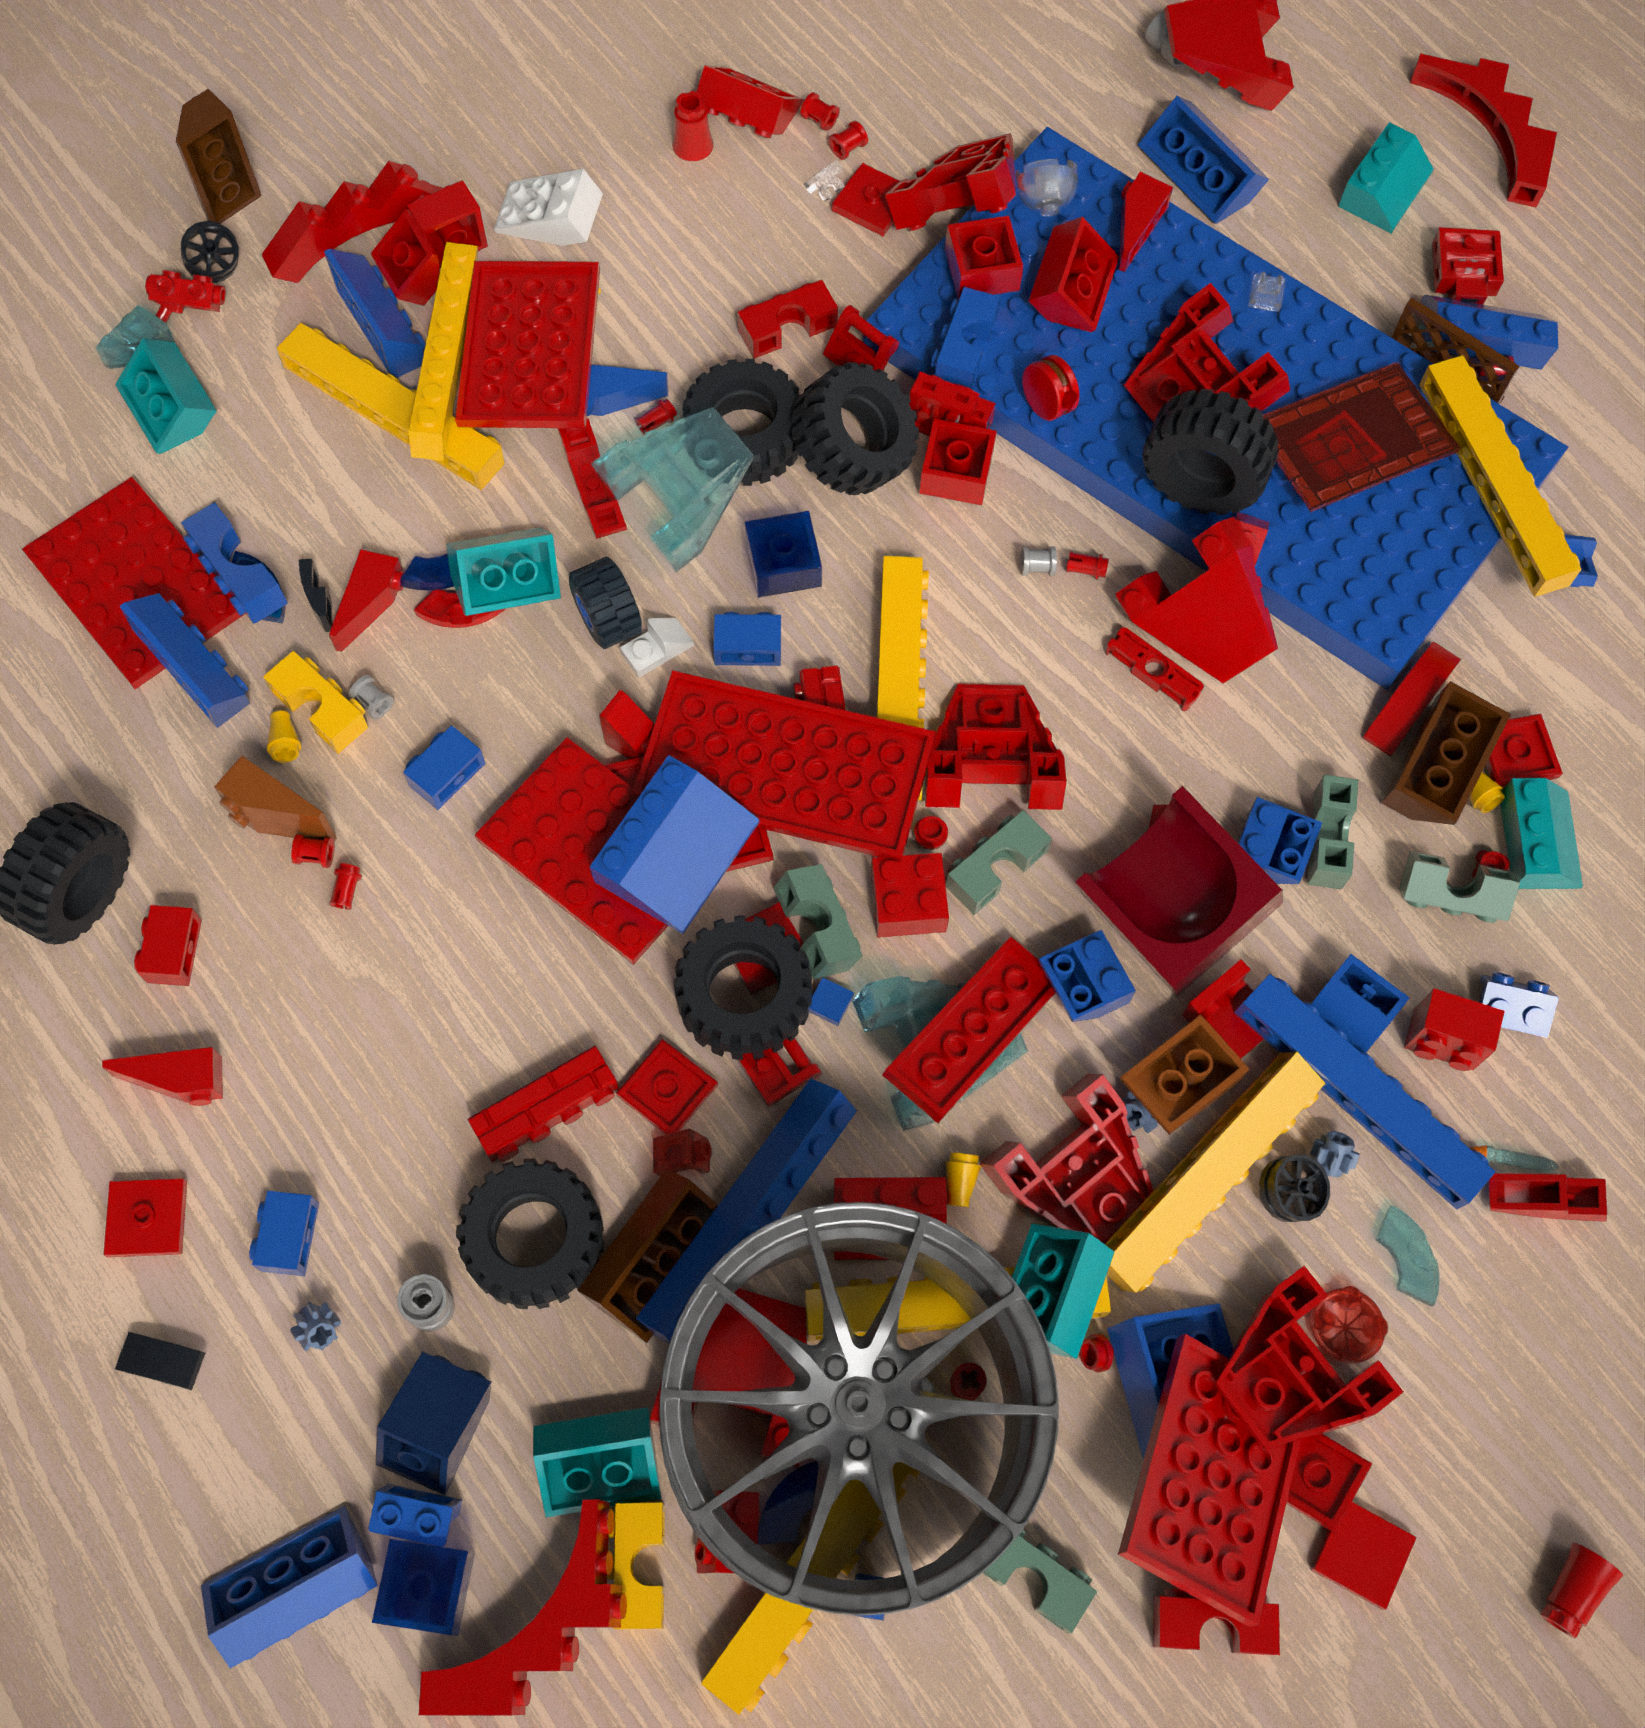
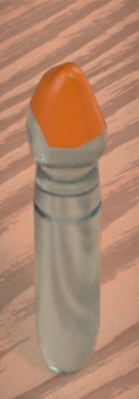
M1489 1145L1470 1148L1483 1154L1488 1162L1495 1161L1542 1172H1552L1559 1168L1555 1161L1541 1156L1495 1149Z

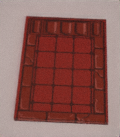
M1398 362L1263 415V419H1268L1272 424L1273 432L1276 433L1279 445L1277 448L1279 453L1276 463L1310 512L1458 453L1461 449Z

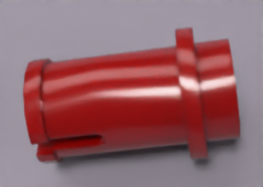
M668 399L664 401L659 400L656 407L641 417L636 418L635 423L637 426H642L639 430L647 437L666 422H674L677 411Z
M1070 551L1066 572L1095 576L1096 580L1099 577L1105 578L1109 558H1104L1103 554H1100L1098 557Z
M341 863L339 869L334 870V875L337 877L329 905L339 909H343L344 906L346 910L352 909L357 881L362 879V875L359 874V867Z

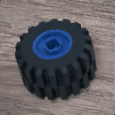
M606 556L569 572V586L575 604L590 635L601 648L607 649L642 632V620L636 601L625 577L614 561Z

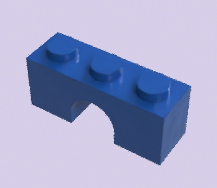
M964 287L960 299L954 298L949 317H952L951 324L945 323L940 342L943 343L942 349H935L931 362V368H935L936 376L953 384H960L970 389L973 388L980 368L983 348L972 345L966 340L972 338L985 341L990 340L998 318L1001 297Z

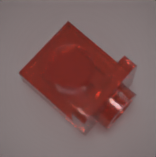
M689 1128L653 1138V1173L661 1176L665 1169L675 1173L694 1169L701 1174L710 1172L712 1148L707 1137Z

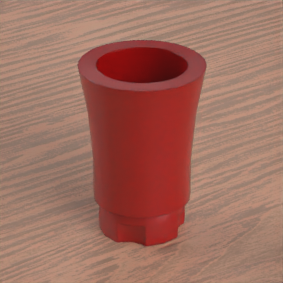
M695 91L681 93L676 99L674 109L673 151L683 160L699 161L708 157L714 147L709 128L707 106L703 102V96Z
M1572 1542L1565 1564L1555 1585L1546 1598L1547 1604L1540 1615L1550 1625L1567 1636L1576 1639L1582 1626H1587L1601 1602L1624 1575L1618 1568L1597 1553L1578 1543Z

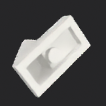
M677 618L647 619L648 631L620 647L622 656L638 678L694 646L693 640Z

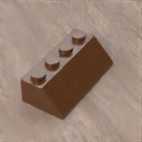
M209 89L183 104L176 144L207 221L221 224L262 195L232 111Z
M1450 681L1435 698L1381 803L1410 820L1455 825L1511 714Z
M665 1169L577 1291L603 1313L642 1341L648 1343L653 1333L636 1319L718 1205L690 1179Z

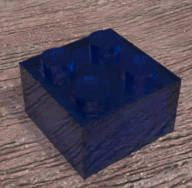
M809 511L744 522L745 543L758 598L822 587V564Z
M390 1539L372 1623L459 1636L475 1553Z

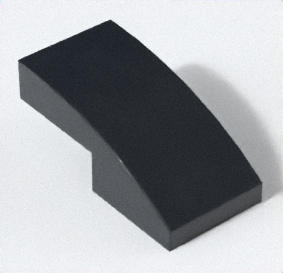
M299 559L300 578L306 597L319 624L325 632H330L333 625L331 598L326 587H319V574L313 560Z
M128 1332L115 1370L192 1390L205 1352Z

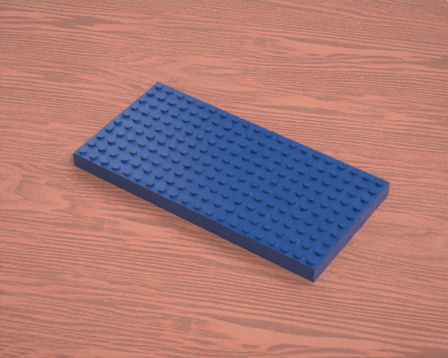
M1046 127L1014 161L1016 195L1007 204L1008 207L997 213H990L989 210L977 212L974 204L958 221V223L1009 216L1023 263L1020 291L995 294L1001 297L998 318L990 340L985 341L978 338L966 340L972 345L983 348L980 368L972 390L980 393V398L996 403L990 429L997 430L998 435L1205 571H1208L1209 567L1192 540L1217 522L1231 517L1236 518L1237 513L1229 511L1226 515H1216V512H1210L1207 515L1199 513L1197 509L1191 508V510L1183 508L1181 503L1177 501L1173 503L1167 499L1166 493L1163 491L1159 492L1154 487V480H1149L1142 461L1143 446L1153 426V422L1125 389L1124 384L1148 352L1151 353L1161 339L1160 335L1166 327L1169 328L1177 317L1178 310L1183 303L1209 283H1212L1230 305L1233 318L1231 324L1211 339L1239 373L1269 352L1288 375L1290 391L1261 411L1264 420L1322 397L1327 398V395L1397 369L1444 432L1419 385L1427 367L1432 365V362L1169 202L1168 209L1125 272L1119 270L1118 259L1096 331L1087 332L1047 321L1029 302V298L1053 227L1083 216L1120 258L1121 211L1124 202L1121 199V194L1127 182L1134 181V179L1049 127ZM946 235L867 319L870 324L887 337L891 335L899 341L897 350L891 355L888 362L914 380L917 379L919 372L935 375V368H931L932 358L936 348L942 349L943 343L940 342L945 323L951 324L952 317H949L953 300L957 298L945 252ZM863 334V342L875 352H878L880 347ZM1048 355H1057L1064 359L1074 372L1079 386L1080 398L1075 410L1055 420L1047 421L1040 418L1029 405L1023 390L1022 376L1024 369L1029 364L1039 361ZM1374 391V392H1372V393H1369V394H1367V395H1364V396H1360L1359 398L1354 399V400H1359V399H1361V398H1364V397H1366V396H1369V395H1371V394H1374L1376 391ZM1381 393L1380 395L1383 397V399H1384L1385 402L1388 404V406L1392 409V407L1390 406V404L1387 402V400L1384 398V396H1383L1382 393ZM1377 394L1357 402L1359 408L1369 419L1389 411V408ZM1490 399L1494 412L1503 421L1505 432L1512 444L1518 448L1520 459L1527 471L1533 475L1535 486L1539 490L1556 468L1569 446ZM1349 401V402H1347V403H1344V404H1342V405H1339V406L1334 407V408H1331V409H1332V410H1333V409H1336V408H1338V407H1341V406H1343V405H1346V404H1348V403H1351L1352 401ZM1350 404L1333 412L1335 417L1345 412L1355 424L1365 421V417L1355 404ZM1327 410V411H1324V412H1322V413L1316 414V415H1314V416H1311V417H1309V418H1307V419H1311V418H1313V417H1316V416H1318V415H1321V414H1323V413H1326V412H1328V410ZM1394 411V414H1395L1396 417L1399 419V421L1401 422V424H1402L1404 427H1406V426L1403 424V422L1400 420V418L1398 417V415H1397V414L1395 413V411ZM1328 413L1310 420L1309 423L1316 430L1332 420L1334 416ZM1387 413L1370 421L1380 437H1385L1402 430V426L1392 413ZM1301 420V421H1299V422H1296V423H1294V424H1291V425H1289V426H1286V427H1284V429H1285V428H1288V427H1290V426L1296 425V424H1298V423H1301V422H1303L1304 420ZM1365 422L1357 425L1371 441L1379 438L1369 423ZM1302 423L1286 430V434L1293 444L1313 432L1308 423ZM1407 429L1409 435L1412 437L1417 446H1419V444L1416 442V440L1413 438V436ZM1404 431L1383 440L1395 456L1416 447ZM1283 432L1277 433L1278 443L1285 452L1293 450V445ZM1382 441L1374 442L1387 456L1385 460L1392 458L1391 453ZM1414 450V451H1412V452H1409V453H1407V454H1404V455H1402V456H1399V457H1397V459H1399V458H1401V457H1405L1406 455H1409V454H1411V453H1414V452H1416V451H1418V450ZM1295 451L1287 453V456L1298 471L1307 467ZM1456 452L1423 465L1421 464L1406 472L1403 471L1401 474L1352 494L1349 493L1347 496L1313 510L1307 507L1276 462L1262 496L1252 506L1240 511V513L1270 522L1255 565L1256 574L1260 576L1262 583L1260 590L1264 605L1268 607L1269 613L1387 691L1502 539ZM1392 459V460H1390V461H1387V462L1383 463L1382 465H1384V464H1386V463H1389V462H1391V461H1394V460ZM1310 470L1300 472L1301 477L1311 490L1320 487V484ZM1315 474L1322 485H1325L1324 482Z

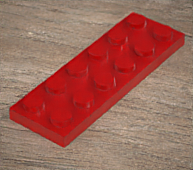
M1010 937L885 1069L882 1076L939 1124L1056 994L1038 961L1039 959Z

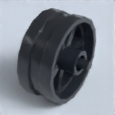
M211 221L198 222L189 227L181 240V258L185 269L190 275L211 277L212 283L225 281L233 275L238 266L239 247L231 231L220 223ZM205 233H214L217 236L214 240L207 239ZM199 234L203 243L199 245L190 242V239ZM222 238H225L232 247L218 248V245ZM186 248L200 252V254L188 260ZM234 254L230 265L218 256ZM203 261L206 264V271H202L194 265ZM217 263L223 269L211 272V265Z
M1307 1155L1282 1156L1270 1161L1262 1170L1259 1180V1195L1264 1208L1272 1217L1282 1222L1311 1221L1319 1217L1328 1205L1330 1181L1325 1169L1317 1160ZM1289 1161L1292 1162L1291 1175L1284 1167ZM1302 1169L1307 1175L1305 1178H1301ZM1279 1176H1280V1178H1281L1283 1181H1280V1182L1278 1183V1178H1279ZM1303 1198L1310 1201L1306 1209L1304 1206ZM1292 1202L1294 1203L1297 1215L1288 1210Z

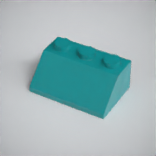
M1389 122L1347 182L1338 207L1392 234L1434 170L1416 135Z
M142 338L115 384L157 454H162L201 435L217 411L175 342Z
M542 527L446 543L450 575L465 616L561 598L553 534Z
M1512 778L1502 790L1505 798L1500 806L1507 854L1510 861L1509 868L1520 881L1518 889H1581L1583 882L1568 791L1547 778Z
M1031 1224L1012 1278L1031 1304L1042 1326L1050 1352L1077 1359L1115 1251L1089 1233Z
M648 1407L533 1426V1458L546 1518L581 1512L583 1500L599 1499L610 1502V1507L615 1506V1503H636L661 1498L655 1444Z

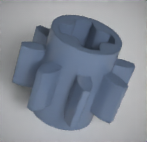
M1131 1091L1127 1092L1128 1095L1122 1101L1128 1113L1126 1118L1129 1127L1133 1131L1143 1127L1146 1133L1151 1132L1158 1126V1122Z
M1330 1131L1327 1135L1323 1134L1321 1139H1315L1310 1155L1316 1157L1315 1160L1325 1169L1328 1176L1341 1177L1343 1173L1348 1174L1349 1169L1355 1170L1360 1153L1354 1151L1355 1145L1351 1137L1341 1132Z
M309 1302L298 1313H294L293 1316L296 1319L297 1326L292 1327L290 1332L305 1351L310 1347L322 1351L333 1340H337L338 1336L335 1333L334 1327L339 1326L341 1321L337 1314L331 1310L327 1302H324L321 1306Z

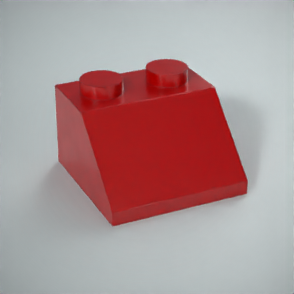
M405 209L370 254L397 299L425 306L437 291L440 276L438 255L411 210Z

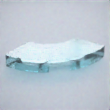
M1391 1205L1386 1212L1375 1241L1384 1246L1396 1262L1399 1275L1396 1290L1432 1307L1436 1303L1439 1291L1440 1276L1437 1259L1434 1258L1432 1249L1426 1240L1427 1236L1418 1224L1403 1211Z

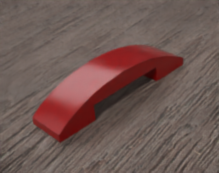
M586 419V429L558 428L577 491L595 538L598 539L627 530L618 500L615 499L589 419Z
M1433 641L1364 734L1363 739L1391 757L1441 686L1459 664L1461 658Z

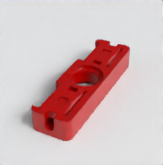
M1122 627L1117 632L1115 639L1112 638L1107 644L1105 651L1107 656L1111 653L1112 656L1127 667L1132 668L1131 674L1154 691L1158 692L1161 689L1168 697L1179 705H1183L1182 711H1187L1200 697L1204 688V684L1128 628ZM1148 663H1157L1162 667L1163 673L1157 676L1151 675L1146 671L1145 666Z

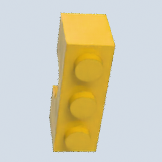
M292 651L267 672L263 679L270 692L292 712L306 702H320L319 709L308 720L315 733L339 754L368 728L363 717L366 712L354 698L348 701L341 694L343 691L332 678L328 677L325 680L318 674L320 669L309 657L306 656L302 659L297 653Z
M663 1502L615 1503L614 1529L612 1534H609V1538H615V1554H612V1573L607 1578L614 1579V1584L622 1585V1593H625L627 1598V1612L625 1618L621 1619V1628L613 1629H664V1587L642 1585L634 1575L633 1564L637 1554L644 1548L665 1546V1505Z

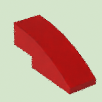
M1494 1173L1489 1179L1490 1211L1549 1219L1607 1221L1606 1179L1567 1178L1566 1174Z

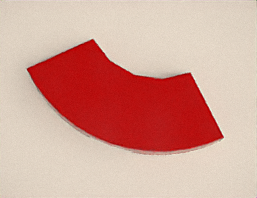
M436 587L414 609V612L422 620L437 626L464 628L487 622L505 609L465 616L457 593L446 592Z

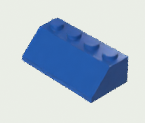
M1179 96L1173 99L1138 143V146L1216 224L1248 205L1269 180L1191 101Z
M333 249L324 251L338 294L387 372L398 378L421 367L424 356L423 351L426 346L419 332L413 333L410 329L412 323L405 310L399 311L396 307L398 302L391 288L385 289L382 285L384 280L377 266L371 267L363 255Z
M1424 295L1422 298L1424 306L1503 356H1513L1514 363L1519 366L1542 370L1559 348L1558 322L1544 315L1431 295ZM1439 331L1443 341H1450L1447 334ZM1422 332L1425 342H1433L1428 332ZM1465 348L1470 358H1478L1474 351ZM1447 349L1449 354L1457 355L1455 349Z
M158 593L127 601L119 606L131 629L217 728L250 704L245 694L249 691L248 687L238 675L231 677L224 668L227 666L225 660L215 649L211 652L206 649L202 644L206 641L204 636L193 624L187 627L181 620L184 616L183 612L172 599L166 602Z
M347 1507L339 1508L201 1585L208 1637L230 1669L245 1660L253 1658L259 1652L280 1640L289 1638L296 1631L318 1619L326 1617L337 1608L355 1598L362 1597L369 1590L378 1586L372 1561Z

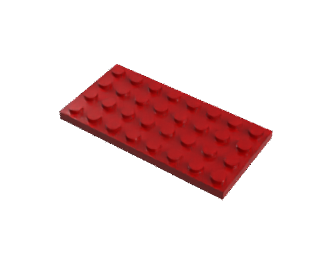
M672 670L636 780L633 795L638 797L641 795L667 756L670 755L698 771L760 820L756 828L901 862L935 742L936 731Z

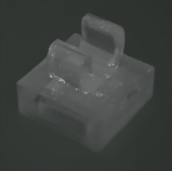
M834 160L803 185L810 194L819 188V195L826 202L833 197L829 192V185L837 193L843 190V182L839 178L834 177L843 169L838 161Z
M1265 272L1254 274L1248 307L1279 312L1282 306L1286 279L1282 275H1278V277L1267 276Z

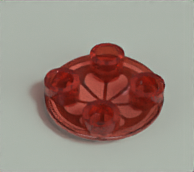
M1346 1286L1327 1292L1329 1297L1314 1307L1311 1313V1330L1319 1347L1328 1356L1344 1363H1360L1372 1358L1382 1347L1385 1335L1388 1333V1323L1383 1318L1379 1307L1371 1298L1353 1286Z

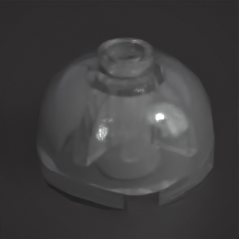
M1058 159L1040 160L1024 165L1023 173H1020L1019 170L1016 171L1019 198L1025 206L1033 211L1041 212L1042 216L1057 215L1059 209L1066 207L1074 199L1078 190L1077 164L1071 160H1067V166L1059 165Z

